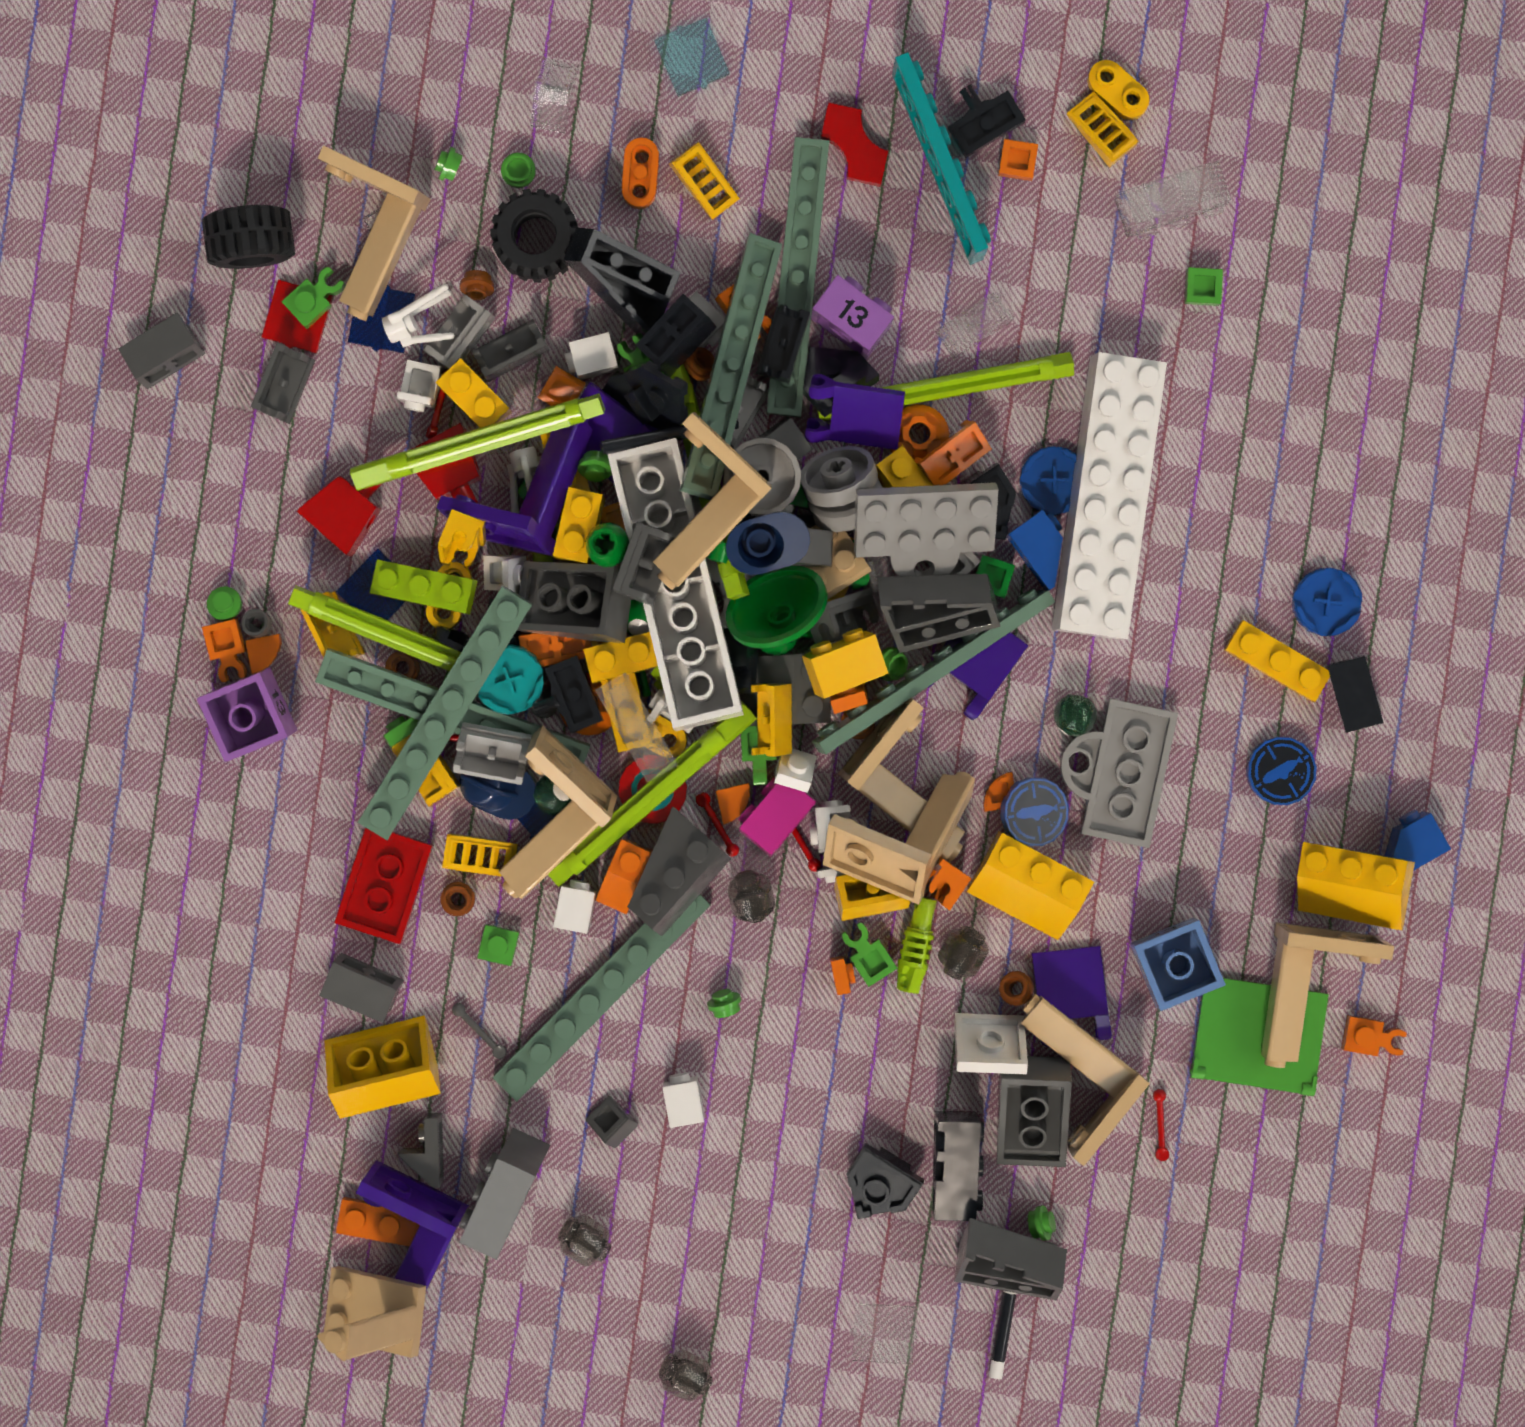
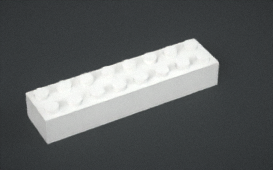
M1098 352L1090 357L1078 439L1077 460L1070 496L1071 503L1067 517L1052 630L1116 640L1128 639L1167 362Z
M676 438L608 454L629 542L637 522L671 534V537L675 538L696 516L691 494L680 491L685 468ZM705 558L679 587L676 586L671 590L661 582L653 606L643 603L672 727L675 731L744 715L707 559Z

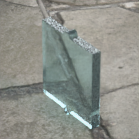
M707 18L685 27L679 25L676 31L654 40L677 97L700 87L706 89L707 84L730 75Z

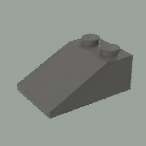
M524 561L519 595L533 604L517 631L589 641L625 643L631 599L616 594L613 590L620 567H602L597 564Z
M804 654L758 656L756 684H792V724L831 722L830 697L824 699L814 694L802 658ZM757 692L739 694L740 700L757 717ZM757 720L750 726H757Z
M1027 1056V1074L1000 1073L996 1162L1001 1165L1066 1167L1072 1086L1071 1064L1063 1057Z

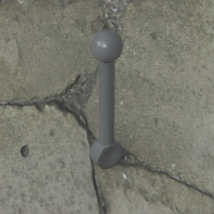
M454 1004L452 1013L455 1016H460L493 1049L492 1053L495 1058L502 1059L506 1055V1047L502 1044L497 1045L465 1012L466 1009L463 1004Z

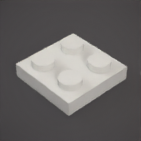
M955 1013L956 1071L1027 1074L1025 1027L1020 1024L1024 1016Z

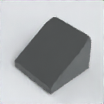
M610 1095L585 1119L602 1141L613 1148L618 1147L638 1126L634 1118Z

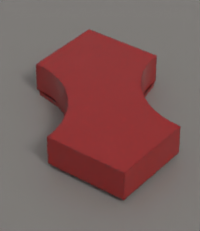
M828 102L821 139L829 140V143L836 146L844 156L847 164V180L881 187L888 151L876 146L867 137L862 126L861 109Z

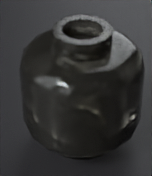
M754 870L742 871L734 877L727 887L732 913L739 920L757 923L764 920L775 908L776 903L771 881L762 873Z
M968 926L952 929L947 934L938 952V959L944 966V973L957 980H960L962 977H974L979 972L989 953L988 946L985 943V936Z
M581 1214L576 1218L572 1216L567 1219L558 1234L561 1252L585 1267L594 1264L596 1261L602 1262L611 1249V1244L608 1243L610 1236L608 1228L585 1214Z
M684 1349L676 1351L674 1354H668L659 1370V1378L662 1380L663 1389L687 1402L696 1400L700 1395L704 1396L712 1384L709 1363L705 1359Z

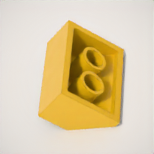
M998 831L966 892L1059 940L1080 911L1094 881Z
M1303 842L1297 873L1298 911L1403 931L1415 862Z
M425 1015L324 1040L328 1096L340 1119L441 1094L438 1065Z

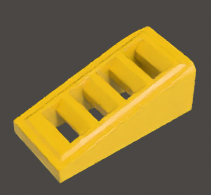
M1094 91L1066 114L1109 168L1136 147L1139 142L1129 128ZM1094 105L1097 110L1087 119L1083 120L1080 115ZM1100 116H1103L1105 121L1092 130L1089 125ZM1111 126L1114 131L1101 140L1098 135ZM1119 136L1122 142L1111 150L1107 145Z
M699 142L694 143L669 163L675 174L711 220L715 219L740 199ZM697 156L700 162L689 171H686L683 166ZM706 168L709 173L695 183L692 177ZM715 179L718 184L703 195L700 189ZM723 190L726 196L711 206L708 201Z
M449 833L446 838L442 868L502 877L499 873L500 868H497L499 849H506L505 865L517 854L518 844ZM458 843L464 844L461 862L455 861ZM472 845H478L475 864H469ZM486 847H492L489 867L483 866Z

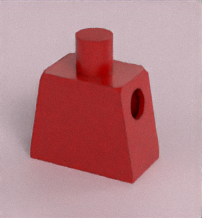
M459 423L416 447L467 431ZM475 455L416 473L438 501L441 495L446 497L452 496V498H456V495H462L474 500L478 504L470 488L471 485L482 479Z
M338 476L303 504L297 512L343 553L352 557L381 511L369 498L382 484L357 491L355 485H352L344 477Z

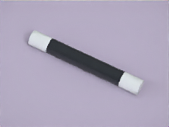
M1003 1291L989 1370V1377L994 1379H1002L1017 1294L1013 1292Z

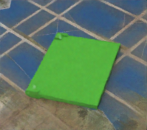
M1223 978L1225 986L1202 995L1190 1078L1299 1093L1300 1095L1307 1096L1315 1095L1329 994L1308 991L1298 1062H1286L1285 1068L1265 1065V1058L1261 1055L1271 985Z

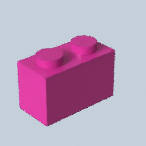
M775 778L761 792L765 797L757 807L751 804L738 819L743 823L739 831L770 857H772L816 804V801L805 792L774 783Z

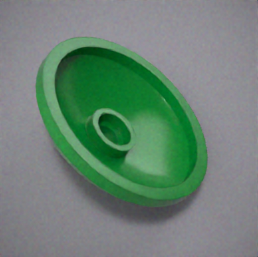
M788 566L767 573L757 574L747 581L750 595L730 600L726 609L725 619L732 636L743 645L753 648L783 646L805 635L818 622L827 605V589L822 578L815 571L804 566Z

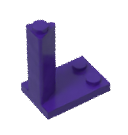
M586 419L585 422L551 432L519 514L476 504L474 500L462 495H456V498L441 495L437 509L446 518L449 517L453 509L485 521L487 541L553 557L556 541L551 536L565 503L568 487L572 485L578 470V463L583 457L593 431L588 425L589 419Z
M376 1160L362 1179L356 1194L362 1196L363 1200L371 1206H382L420 1225L394 1279L424 1285L427 1291L469 1205Z

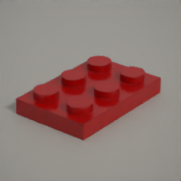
M365 827L334 923L402 944L434 845L392 832L389 839L386 840Z

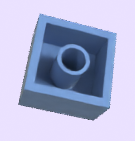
M1194 917L1130 943L1155 1007L1160 1011L1226 985L1201 923Z

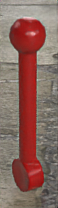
M449 369L443 370L441 376ZM441 389L431 424L426 432V438L429 439L436 436L438 431L437 425L446 396Z
M706 792L698 794L696 796V803L698 806L704 807L727 846L726 853L731 857L737 856L739 846L732 843L710 806V796Z
M796 827L792 834L809 861L808 868L816 872V870L821 868V862L819 859L814 858Z
M1157 1089L1153 1093V1099L1157 1105L1158 1148L1155 1150V1156L1160 1161H1166L1170 1155L1167 1148H1165L1163 1101L1166 1099V1092L1162 1089Z

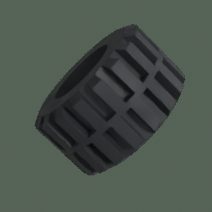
M525 189L522 190L523 194L520 196L514 193L509 196L510 201L507 204L502 202L499 205V214H494L492 223L494 226L493 229H490V236L493 240L492 246L506 269L512 275L516 274L524 281L533 279L534 283H542V279L548 278L549 281L556 279L555 275L559 272L563 275L568 271V264L563 259L576 227H578L575 216L565 201L562 202L559 196L551 193V195L546 194V191L543 189H537V192ZM534 218L550 221L555 227L556 238L549 249L539 254H528L519 249L516 243V234L523 223Z
M244 205L220 209L202 218L206 257L210 265L227 269L256 268L282 263L295 255L290 211L274 205Z

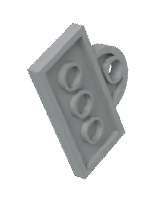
M978 483L856 489L854 553L856 558L889 556L892 567L898 576L948 575L955 568L959 555L962 552L994 551L999 490L997 484ZM928 560L932 562L931 567L925 571L914 569L920 561Z
M1109 698L1102 732H1086L1078 735L1068 743L1061 756L1060 772L1068 789L1075 795L1087 799L1081 834L1150 848L1178 717L1177 712ZM1077 752L1083 753L1088 759L1087 768L1079 773L1072 771L1069 766L1070 757Z

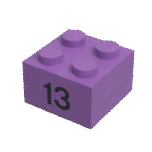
M837 275L812 308L811 320L853 351H858L867 360L891 328L894 316L890 314L892 308L878 297L871 300L863 294V286L850 276L843 279Z
M270 667L197 698L224 762L282 740L298 731Z

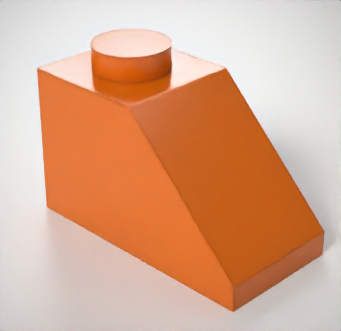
M623 837L595 901L627 914L629 911L627 906L653 850Z

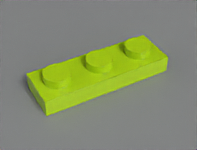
M377 559L370 593L470 615L478 581Z

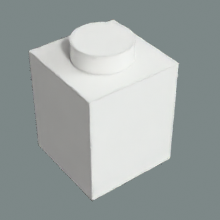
M609 332L568 342L571 352L565 353L569 372H576L578 379L584 380L619 371Z
M571 879L569 885L563 884L561 886L553 927L585 934L590 931L597 890L590 889L591 883Z
M689 1072L670 1075L669 1081L664 1082L662 1087L670 1128L704 1122L705 1114L698 1076L690 1077Z

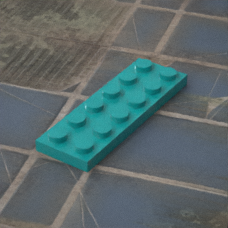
M909 52L895 57L892 76L968 262L972 265L984 259L989 248L987 243L991 242L990 234L985 223L979 224L974 213L975 210H978L977 203L972 191H965L961 178H964V172L961 163L957 157L952 159L948 150L951 140L944 125L938 126L934 115L938 112L935 100L931 93L925 94L921 81L924 80L922 68L918 60L912 62Z

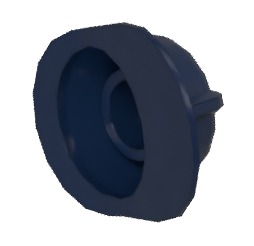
M773 512L755 517L738 524L730 532L726 542L727 557L733 567L749 575L763 574L788 567L799 562L806 555L810 545V533L804 521L791 513Z
M525 771L522 785L460 774V789L466 801L474 807L498 818L507 820L521 818L529 813L535 804L537 796L536 785L527 771Z

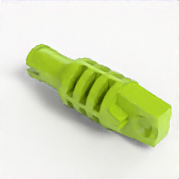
M923 897L919 905L914 903L910 926H906L903 933L905 939H902L901 942L903 944V948H900L899 952L901 958H898L897 962L898 978L896 988L900 991L919 994L929 965L927 964V960H930V954L928 953L929 950H932V944L930 943L931 940H934L931 927L937 900Z

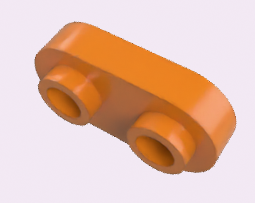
M643 137L630 141L624 152L622 195L625 202L634 209L649 207L655 201L657 195L659 151L653 141ZM641 152L649 156L645 163L636 161V156ZM636 187L645 188L646 193L643 197L638 198L633 195Z

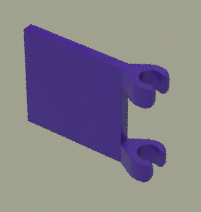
M822 374L812 376L809 396L817 400L833 397L831 425L819 418L812 417L808 419L805 430L807 442L818 443L832 440L893 450L898 449L905 398L904 391L836 382Z
M592 382L587 385L579 398L582 399L600 393L605 407L604 414L589 418L588 425L593 431L584 454L588 451H601L600 441L659 430L649 424L642 425L634 413ZM611 475L608 479L615 486L613 476Z
M1011 632L949 673L977 693L964 710V715L971 720L978 718L991 697L1029 646ZM959 637L948 640L944 646L950 645L952 648L960 643L962 639Z
M1101 946L1031 953L1036 995L1045 998L1070 1019L1094 1016L1096 1038L1099 1040L1111 1039L1112 1031L1108 1014Z

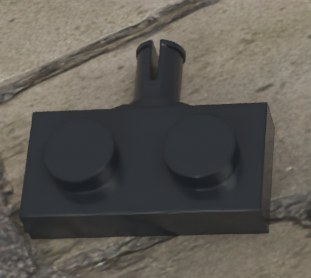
M972 84L959 92L968 105L969 110L964 117L949 125L948 130L964 157L967 158L1024 124L1026 119L1008 90L994 99L981 102Z
M577 655L544 668L551 684V697L533 703L534 709L546 706L535 711L538 717L557 709L564 717L571 734L604 721Z

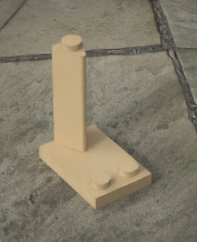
M323 145L318 159L327 164L325 171L350 184L353 178L387 193L339 299L340 302L349 306L347 313L366 321L368 316L373 317L421 210H426L430 198L402 182Z
M695 412L691 413L682 423L687 428L683 434L697 448L705 445L735 475L653 561L661 570L657 577L671 590L676 586L679 587L749 511L772 489V485Z
M912 698L882 717L873 732L862 742L838 772L840 777L910 833L927 801L880 763L905 731L912 732L922 719L920 713L924 708ZM956 826L940 857L950 862L957 857L963 847L959 841L965 831Z
M543 725L533 734L525 757L528 759L527 762L533 771L539 775H546L572 801L499 870V873L505 879L503 883L504 889L512 897H519L520 899H523L598 826L602 828L612 819L617 794Z
M957 772L955 775L942 774L906 843L862 826L852 819H845L834 814L828 824L823 865L919 905L925 893L926 883L972 797L975 778L966 772Z
M1276 922L1274 936L1278 941L1261 1055L1265 1058L1264 1064L1276 1068H1285L1286 1062H1298L1314 950L1349 954L1359 957L1361 962L1380 964L1381 959L1392 960L1394 951L1392 944L1376 935Z
M1034 994L1022 1009L1027 1015L1020 1024L1109 1094L1108 1098L1084 1127L1081 1124L1078 1125L1068 1138V1141L1071 1143L1068 1150L1072 1157L1085 1166L1150 1083L1042 996L1039 997Z
M332 1267L324 1332L318 1334V1339L325 1345L327 1351L334 1353L342 1361L377 1350L409 1358L418 1356L426 1286L347 1267Z

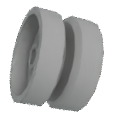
M755 438L743 442L735 449L756 471H766L768 473L766 476L768 482L772 485V489L748 514L766 515L779 512L794 500L800 488L801 470L797 457L786 445L775 439ZM726 465L723 471V486L735 475Z
M844 446L827 450L809 460L801 470L800 483L808 501V507L816 526L827 531L843 532L854 530L856 489L882 488L871 453L861 447Z

